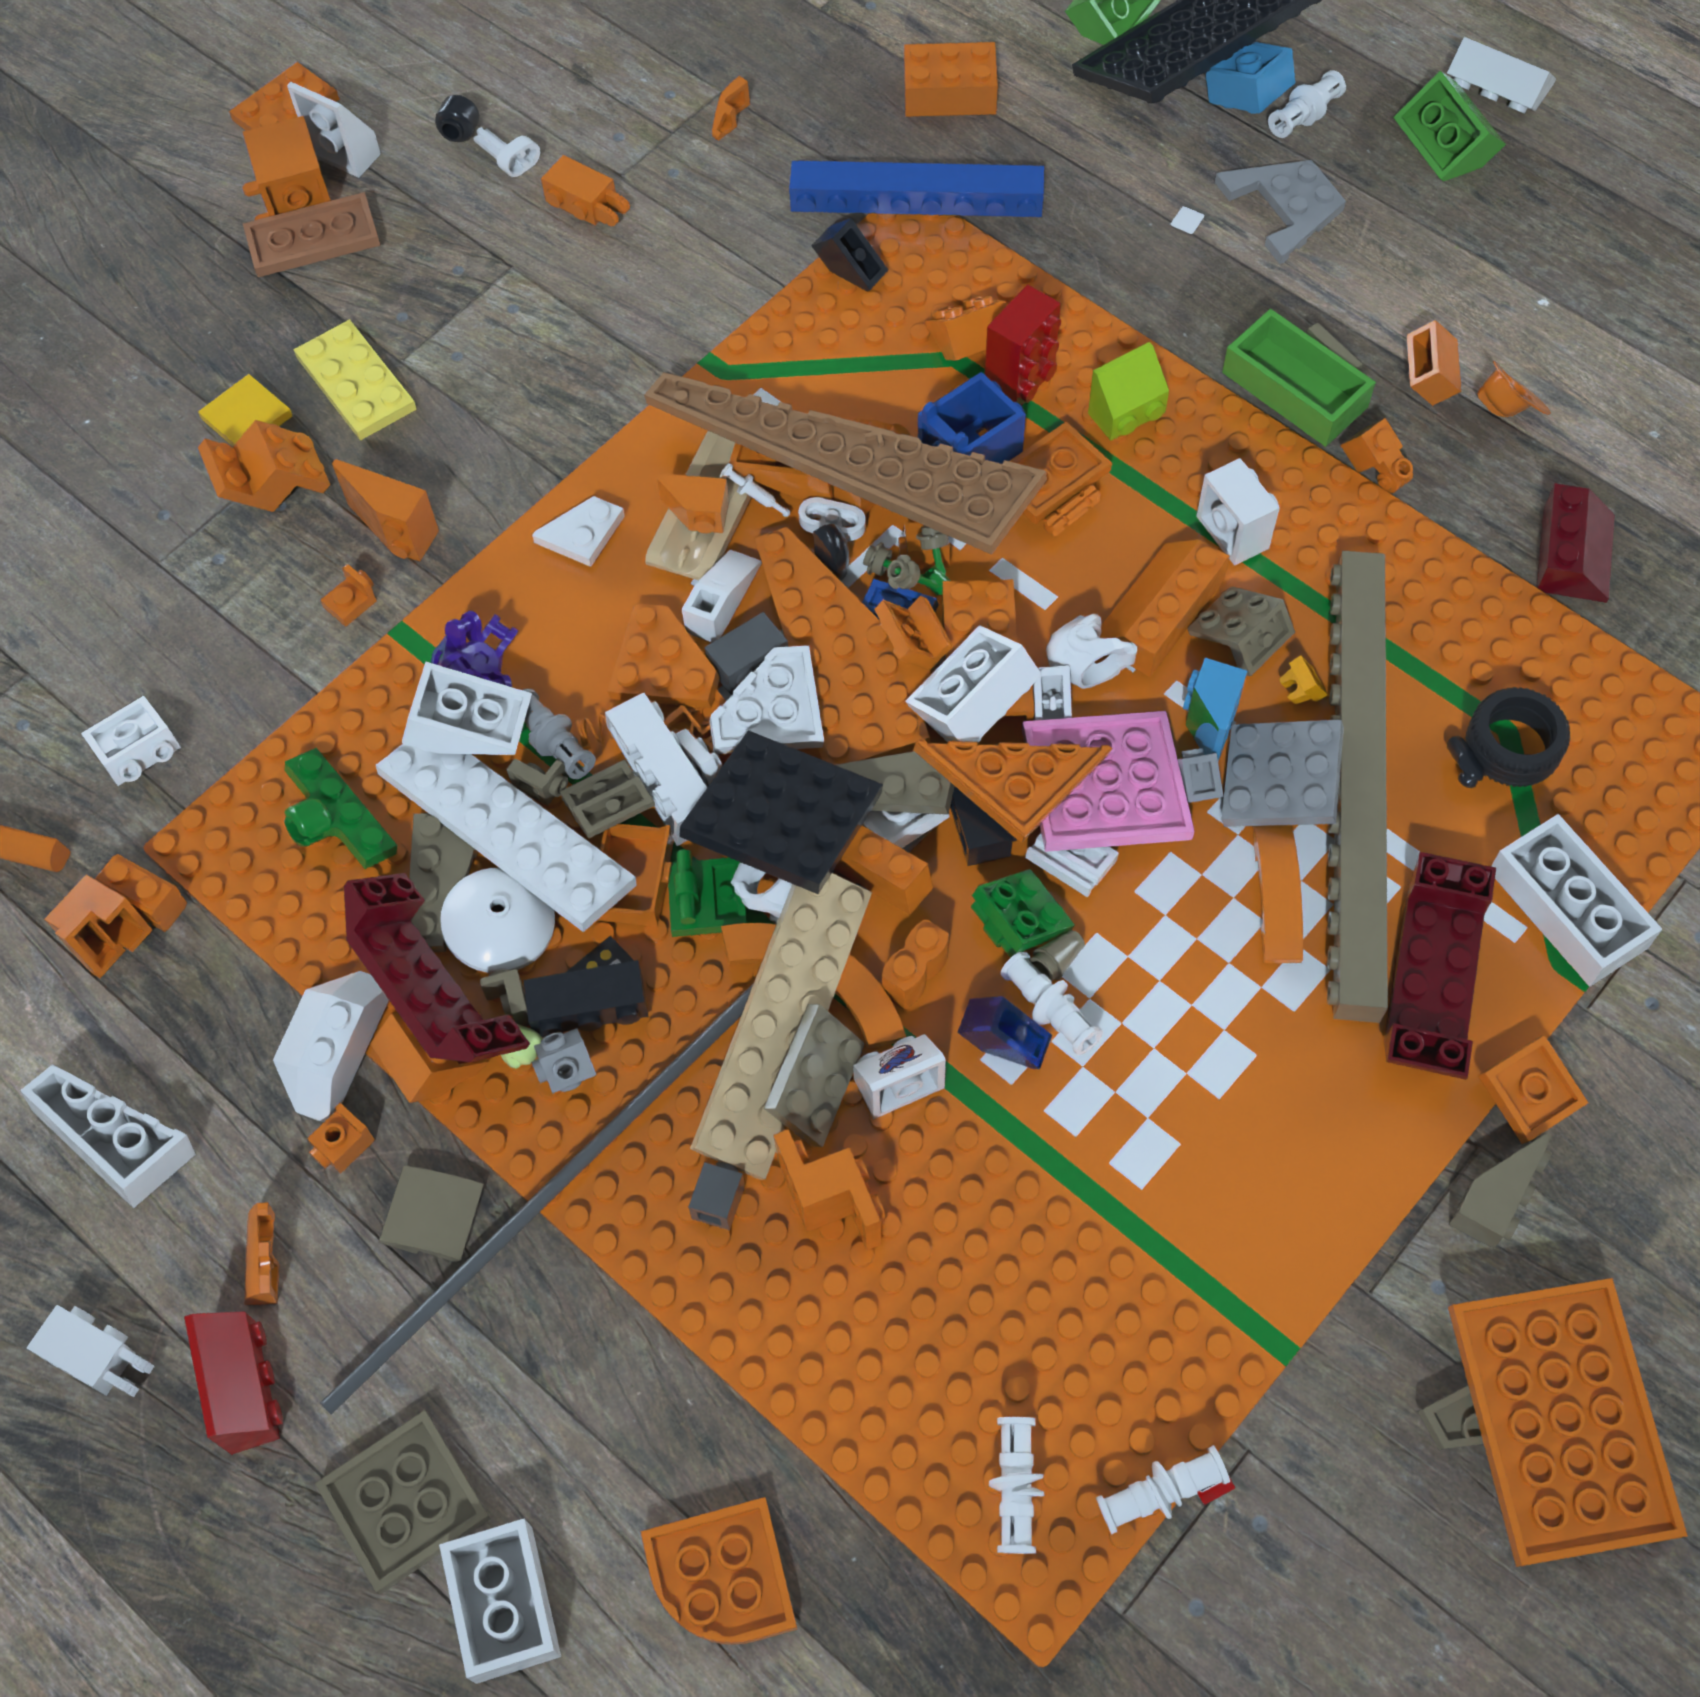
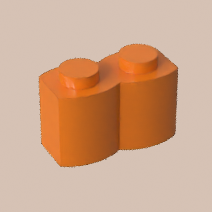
M928 919L921 921L910 931L905 941V948L895 952L883 968L882 987L891 1001L903 1009L912 1006L918 1001L925 990L926 980L936 976L947 961L949 933Z

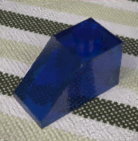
M1003 996L970 999L957 1032L982 1052L1032 1069L1041 1068L1052 1034Z

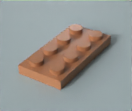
M365 192L243 223L257 277L381 246Z

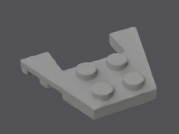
M1312 160L1219 172L1215 178V184L1229 201L1258 190L1286 224L1287 228L1266 236L1265 247L1279 264L1288 260L1290 253L1296 248L1299 250L1305 245L1307 238L1315 231H1321L1344 210L1346 200Z

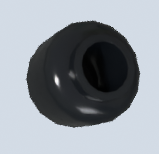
M451 95L445 98L437 111L435 124L445 139L453 142H464L472 136L479 122L480 115L478 108L470 99L462 95Z

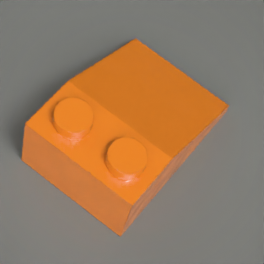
M735 443L729 463L733 465L732 470L743 477L751 474L754 477L753 481L799 500H806L812 497L833 500V485Z
M335 459L332 465L350 508L394 555L403 559L408 557L420 562L439 532L426 490Z

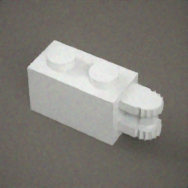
M56 1305L27 1346V1349L105 1396L114 1386L134 1397L139 1388L130 1380L120 1377L126 1366L131 1364L139 1372L150 1374L155 1366L136 1355V1352L124 1344L128 1336L110 1325H107L102 1331L92 1325L96 1318L84 1310L74 1306L71 1312Z

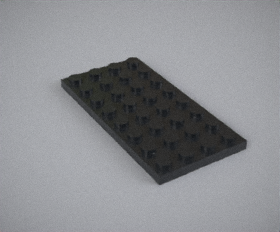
M1177 0L1073 63V73L1076 77L1124 93L1127 96H1132L1151 104L1158 103L1169 93L1186 86L1190 80L1198 75L1209 72L1214 65L1231 58L1235 52L1245 46L1254 44L1256 39L1276 30L1280 24L1290 18L1299 16L1301 11L1313 4L1320 3L1322 0Z

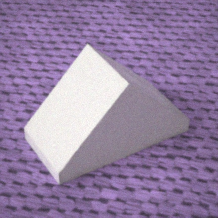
M1070 666L1039 667L1038 669L1042 675L1033 684V721L1072 718Z

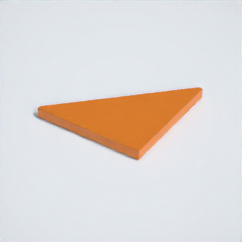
M919 740L915 744L913 751L1022 843L1110 754L1113 748L1109 745H1101V747H1080V744L1029 746V743L1000 742L999 745H978V742L948 741L947 744H934Z

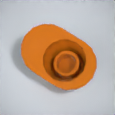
M1493 361L1496 369L1477 393L1480 401L1490 412L1496 416L1510 417L1533 406L1546 415L1551 414L1549 408L1534 393L1510 377L1496 361Z

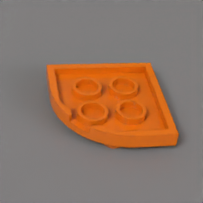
M766 1497L641 1531L648 1569L657 1597L670 1616L688 1632L710 1642L736 1645L756 1642L798 1630Z

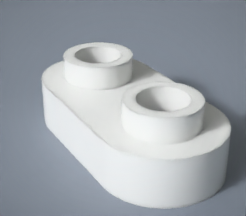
M812 497L803 501L798 510L801 527L810 533H813V531L823 525L835 524L842 530L847 541H854L859 539L866 529L864 512L853 505L820 497Z

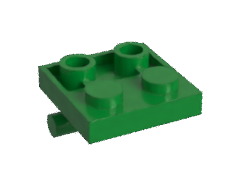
M679 850L676 853L677 862L672 863L671 876L668 883L672 937L722 933L721 926L747 923L746 906L741 898L736 895L734 886L731 884L736 869L741 862L731 858L692 861V852L690 850Z
M1031 869L980 885L972 894L975 902L971 905V908L984 924L983 930L996 947H1002L1010 958L1019 952H1024L1026 949L1051 941L1072 930L1075 926Z

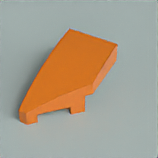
M740 75L720 94L712 128V137L718 141L737 127L736 115L750 105L748 81Z

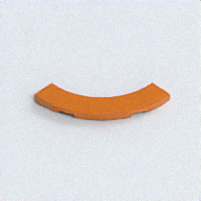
M739 923L721 926L729 966L762 963L776 924ZM849 954L835 993L846 1003V1007L857 1021L864 1035L867 1048L871 1049L894 1044L905 1038L906 1034L901 1019L886 991L870 971Z

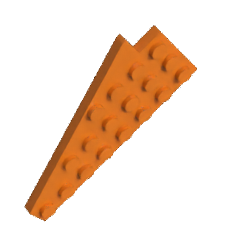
M788 527L755 537L784 637L788 640V647L809 646L824 736L823 747L819 748L822 760L837 765L902 754L913 750L919 740L931 743L924 720L905 701L925 682L932 672L911 663L905 664L893 653L894 647L889 637L880 627L881 621Z

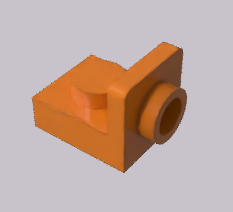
M349 564L342 568L346 579L320 600L323 608L345 627L377 602L372 590L374 583L363 570L357 572Z

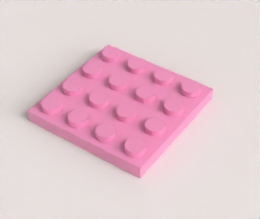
M1166 711L1023 721L1024 743H1029V746L1080 744V747L1109 745L1113 748L1110 754L1040 824L1045 852L1193 839L1195 831Z

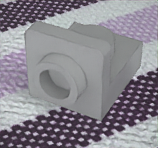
M1203 748L1181 751L1182 759H1178V764L1188 803L1224 797L1217 753L1204 755Z

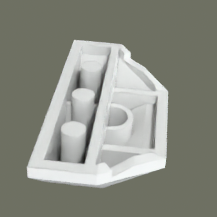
M358 971L305 990L273 1059L292 1105L298 1114L324 1123L336 1111L335 1107L339 1103H343L389 1001L371 974Z

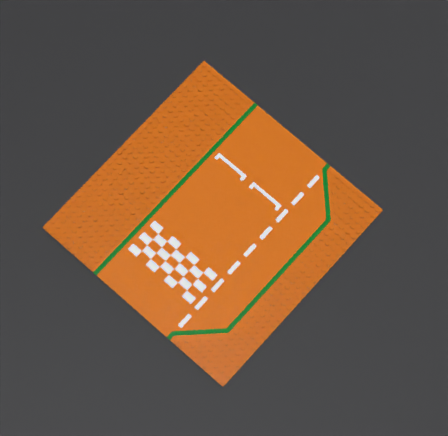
M871 213L856 225L888 268L885 275L871 290L865 291L830 272L821 258L818 257L682 377L704 382L707 385H716L730 389L731 394L741 397H747L749 394L759 396L762 402L776 406H778L779 402L792 406V410L807 414L812 410L851 421L855 418L867 420L875 419L889 424L897 423L904 426L909 431L910 436L918 438V413L923 410V407L928 402H936L980 372L985 375L986 350L957 361L945 359L925 323V320L934 317V311L947 306H952V308L963 307L964 300L979 295L982 298L992 296L993 300H1005L1007 306L1027 284L1060 302L1059 319H1061V326L1058 330L1057 341L1059 342V348L1056 352L1055 361L1057 370L1050 381H1044L1039 386L1034 398L1029 403L1025 402L1022 405L1026 414L1023 451L1067 421L1112 462L1111 471L1092 484L1100 491L1101 500L1093 508L1087 507L1088 512L1070 526H1064L1065 530L1057 536H1051L1044 529V520L1046 518L1034 525L1022 514L992 555L948 536L950 567L945 568V575L951 581L1014 580L1017 643L1024 647L1037 668L1050 667L1046 647L1051 635L1059 628L1080 615L1086 617L1091 614H1098L1103 624L1166 543L1200 539L1223 552L1196 516L1204 476L1241 458L1248 468L1255 471L1259 482L1265 490L1275 496L1280 507L1270 547L1235 566L1229 559L1224 581L1193 622L1230 587L1283 599L1295 633L1252 676L1246 675L1238 709L1232 724L1330 720L1331 715H1335V706L1329 704L1330 688L1332 684H1335V675H1330L1329 669L1331 655L1336 653V645L1330 644L1331 625L1336 623V615L1330 614L1331 597L1333 593L1336 594V586L1330 584L1331 568L1333 564L1339 563L1342 551L1385 554L1388 1008L1380 1023L1333 1019V1005L1327 1004L1328 983L1333 981V969L1327 968V956L1329 946H1334V935L1328 934L1327 931L1329 912H1334V900H1328L1330 877L1334 878V867L1328 866V852L1330 844H1334V833L1328 832V824L1291 825L1296 843L1301 881L1302 963H1263L1261 939L1263 917L1258 861H1255L1253 826L1224 827L1221 820L1224 797L1188 803L1195 831L1192 840L1110 846L1119 852L1118 859L1098 885H1095L1088 897L1025 858L1027 849L1032 847L1036 842V838L1041 834L1040 825L1022 843L1018 840L1012 842L1010 857L968 866L952 812L949 809L950 817L937 825L909 852L928 863L933 889L911 915L872 893L849 953L866 967L882 985V972L886 962L895 952L905 948L908 934L918 923L928 919L949 933L947 961L936 976L926 980L925 990L918 1001L906 1009L892 1002L901 1019L906 1037L913 1036L917 1038L925 1034L943 1053L946 1059L945 1088L873 1119L854 1080L853 1072L823 1147L810 1146L789 1129L793 1141L801 1139L809 1159L808 1163L850 1147L854 1159L862 1158L870 1178L867 1181L870 1188L869 1194L870 1196L878 1195L885 1212L883 1220L886 1229L881 1231L882 1245L866 1251L852 1215L806 1232L778 1163L776 1152L766 1179L759 1180L739 1171V1173L743 1174L745 1188L730 1230L691 1218L688 1206L703 1164L705 1162L716 1165L718 1161L691 1150L690 1147L740 1018L539 1212L1036 1666L1044 1668L1049 1665L1166 1518L1162 1511L1157 1509L1149 1516L1139 1517L1116 1527L1118 1532L1111 1534L1095 1497L1102 1495L1103 1498L1127 1489L1130 1484L1147 1480L1146 1476L1148 1475L1152 1478V1462L1158 1461L1168 1471L1172 1466L1180 1462L1186 1463L1209 1453L1207 1448L1215 1446L1219 1452L1496 1105L1478 1075L1536 1038L1545 1035L1548 1039L1589 988L1587 983L1495 879L1492 902L1484 915L1467 1040H1472L1473 1044L1468 1078L1465 1080L1386 1062L1384 1037L1405 903L1419 852L1492 866L1500 850L1559 814L1649 913L1700 849V692L960 216ZM1150 342L1154 347L1169 389L1166 412L1157 420L1148 421L1136 427L1130 434L1121 435L1110 441L1088 414L1093 370ZM648 405L153 836L143 847L147 856L301 996H303L306 989L358 971L370 974L346 940L344 885L348 880L405 873L408 878L410 877L414 814L428 812L379 776L375 765L403 744L402 739L425 662L431 663L433 651L446 636V623L452 619L461 620L462 614L474 611L481 620V632L494 614L501 618L499 622L509 629L513 626L518 630L513 640L503 652L501 673L510 677L512 688L519 690L533 689L538 694L539 701L543 706L549 708L555 716L558 714L568 716L572 721L570 733L575 736L579 745L584 750L591 751L596 758L594 767L584 777L572 779L568 776L566 788L624 759L626 760L615 739H611L608 727L602 716V742L597 741L586 721V731L590 745L585 747L582 746L576 720L581 719L583 723L584 718H588L600 739V713L605 716L606 711L626 702L625 700L611 699L607 691L635 603L668 606L684 627L682 608L694 588L691 585L693 579L646 565L645 559L647 550L668 510V507L660 498L657 481L658 473L686 475L708 430ZM984 429L978 435L981 437L988 431ZM758 483L760 487L774 496L776 503L785 509H789L790 515L784 517L781 512L772 506L766 508L751 497L724 555L729 550H733L761 560L755 537L784 527H788L815 554L813 533L804 530L799 523L798 510L801 503L805 500H799ZM593 496L617 505L624 510L625 517L591 567L535 544L532 537L536 530ZM877 504L865 515L866 529L864 534L857 540L847 541L850 561L847 567V575L841 582L861 602H863L873 579L889 583L887 570L882 576L875 573L867 574L868 566L863 565V560L868 548L871 545L876 547L882 542L885 548L892 550L891 561L897 560V557L900 556L898 538L904 537V523L916 522ZM762 564L722 636L762 612L767 615L784 636ZM920 570V574H925L927 570ZM917 583L909 590L937 598L939 605L935 614L943 627L942 596H936L925 585ZM1187 629L1151 677L1129 665L1114 678L1090 688L1082 689L1070 683L1072 718L1166 711L1177 760L1182 759L1181 751L1199 749L1198 744L1186 726L1189 711L1183 709L1191 674L1194 669L1201 670L1205 658L1237 667L1230 646L1191 636ZM490 633L484 642L496 649L501 640ZM689 634L706 656L704 647L712 642ZM1109 655L1103 656L1096 660L1095 663L1104 661ZM944 656L930 669L932 673L944 662ZM1299 656H1302L1314 667L1328 694L1317 702L1309 699L1299 704H1294L1288 698V695L1297 689V684L1285 688L1279 681L1291 669L1289 662ZM719 681L717 690L727 701L732 695ZM1513 687L1519 689V687H1522L1523 689L1528 688L1529 690L1540 692V694L1546 695L1547 698H1551V701H1554L1556 705H1559L1560 710H1563L1564 715L1567 717L1566 720L1569 722L1570 742L1559 766L1548 778L1538 784L1527 787L1502 785L1500 782H1494L1495 780L1493 779L1490 780L1488 776H1484L1482 781H1478L1474 788H1467L1459 782L1458 775L1462 770L1447 749V742L1454 736H1461L1465 740L1471 718L1477 706L1487 696L1501 689ZM658 704L664 718L680 707V705ZM1024 715L1003 716L982 736L978 745H999L1000 742L1024 743L1022 735L1023 721H1025ZM1501 720L1489 725L1495 740L1511 752L1532 755L1545 751L1544 743L1539 734L1522 722ZM525 722L515 755L472 754L509 783L511 781L507 768L515 758L525 764L533 763L539 766L545 774L557 760L553 755L541 756L536 751V748L529 743V733L531 731L527 728ZM925 722L931 743H948ZM1231 729L1218 762L1223 796ZM317 748L397 844V854L364 869L341 839L336 836H329L308 847L297 845L286 829L284 823L286 816L284 812L286 808L307 798L284 771L285 761ZM819 748L797 749L822 760ZM717 755L722 765H724L728 758ZM580 760L577 761L581 767H584V764ZM561 795L559 797L555 796L549 806L528 796L600 850L604 831L588 838L570 813ZM654 806L619 823L657 828L665 826ZM674 841L670 862H677L676 853L679 850H690L692 852V861L729 857L691 841H686L678 846ZM478 852L477 857L473 859L468 875L479 870L497 868L498 866ZM1031 869L1075 924L1072 930L1081 935L1085 942V947L1080 951L1061 979L1053 980L1052 985L1064 980L1068 987L1063 996L1071 994L1075 998L1073 1004L1081 1011L1084 1018L1092 1026H1099L1103 1031L1099 1042L1085 1054L1077 1055L1072 1049L1073 1045L1062 1033L1057 1032L1051 1023L1038 1025L1032 1018L1035 1005L1022 995V991L1011 980L1007 981L1001 976V970L1010 957L1002 947H996L983 930L984 924L971 908V905L975 902L972 894L978 886ZM834 870L833 874L856 884V882ZM765 873L758 884L757 894L764 893L770 889L779 878ZM668 883L665 886L658 927L596 921L582 932L554 910L555 928L548 947L534 962L518 970L523 986V980L565 973L609 936L634 961H639L649 1017L640 1018L636 1023L622 1025L617 1022L605 1024L594 1031H581L578 1029L597 1074L596 1076L582 1081L581 1085L573 1090L552 1093L548 1081L539 1082L532 1063L530 1065H521L519 1068H512L503 1061L500 1055L487 1058L489 1063L486 1067L442 1096L418 1101L527 1202L755 982L761 963L729 966L722 933L672 937ZM496 905L491 910L499 913L504 910V907ZM746 907L747 923L774 924L769 920L770 913ZM1048 942L1026 949L1024 952H1027L1030 958H1032L1034 950ZM448 946L446 952H434L483 1020L505 1015L501 998L487 1000L481 988L480 979L488 977L491 973L482 972L465 965L452 954ZM836 993L834 994L828 1012L865 1043L859 1059L871 1052H879L880 1054L893 1048L894 1044L868 1049L864 1035L852 1013L846 1007V1003ZM390 1001L387 1003L370 1043L390 1014L397 1012ZM369 1043L365 1054L392 1078ZM999 1417L1035 1418V1426H1031V1454H1034V1466L1031 1471L1032 1474H1044V1477L1032 1482V1487L1044 1491L1045 1495L1032 1497L1034 1505L1032 1546H1036V1554L997 1553V1546L1002 1545V1517L999 1516V1505L1002 1498L1000 1491L989 1487V1480L1001 1476V1467L999 1465L1001 1426L997 1425V1418ZM1175 1502L1171 1503V1510L1176 1506Z

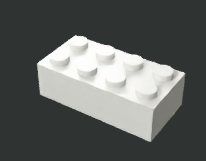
M1559 814L1500 850L1491 866L1496 867L1495 879L1589 987L1647 950L1662 931L1657 922Z

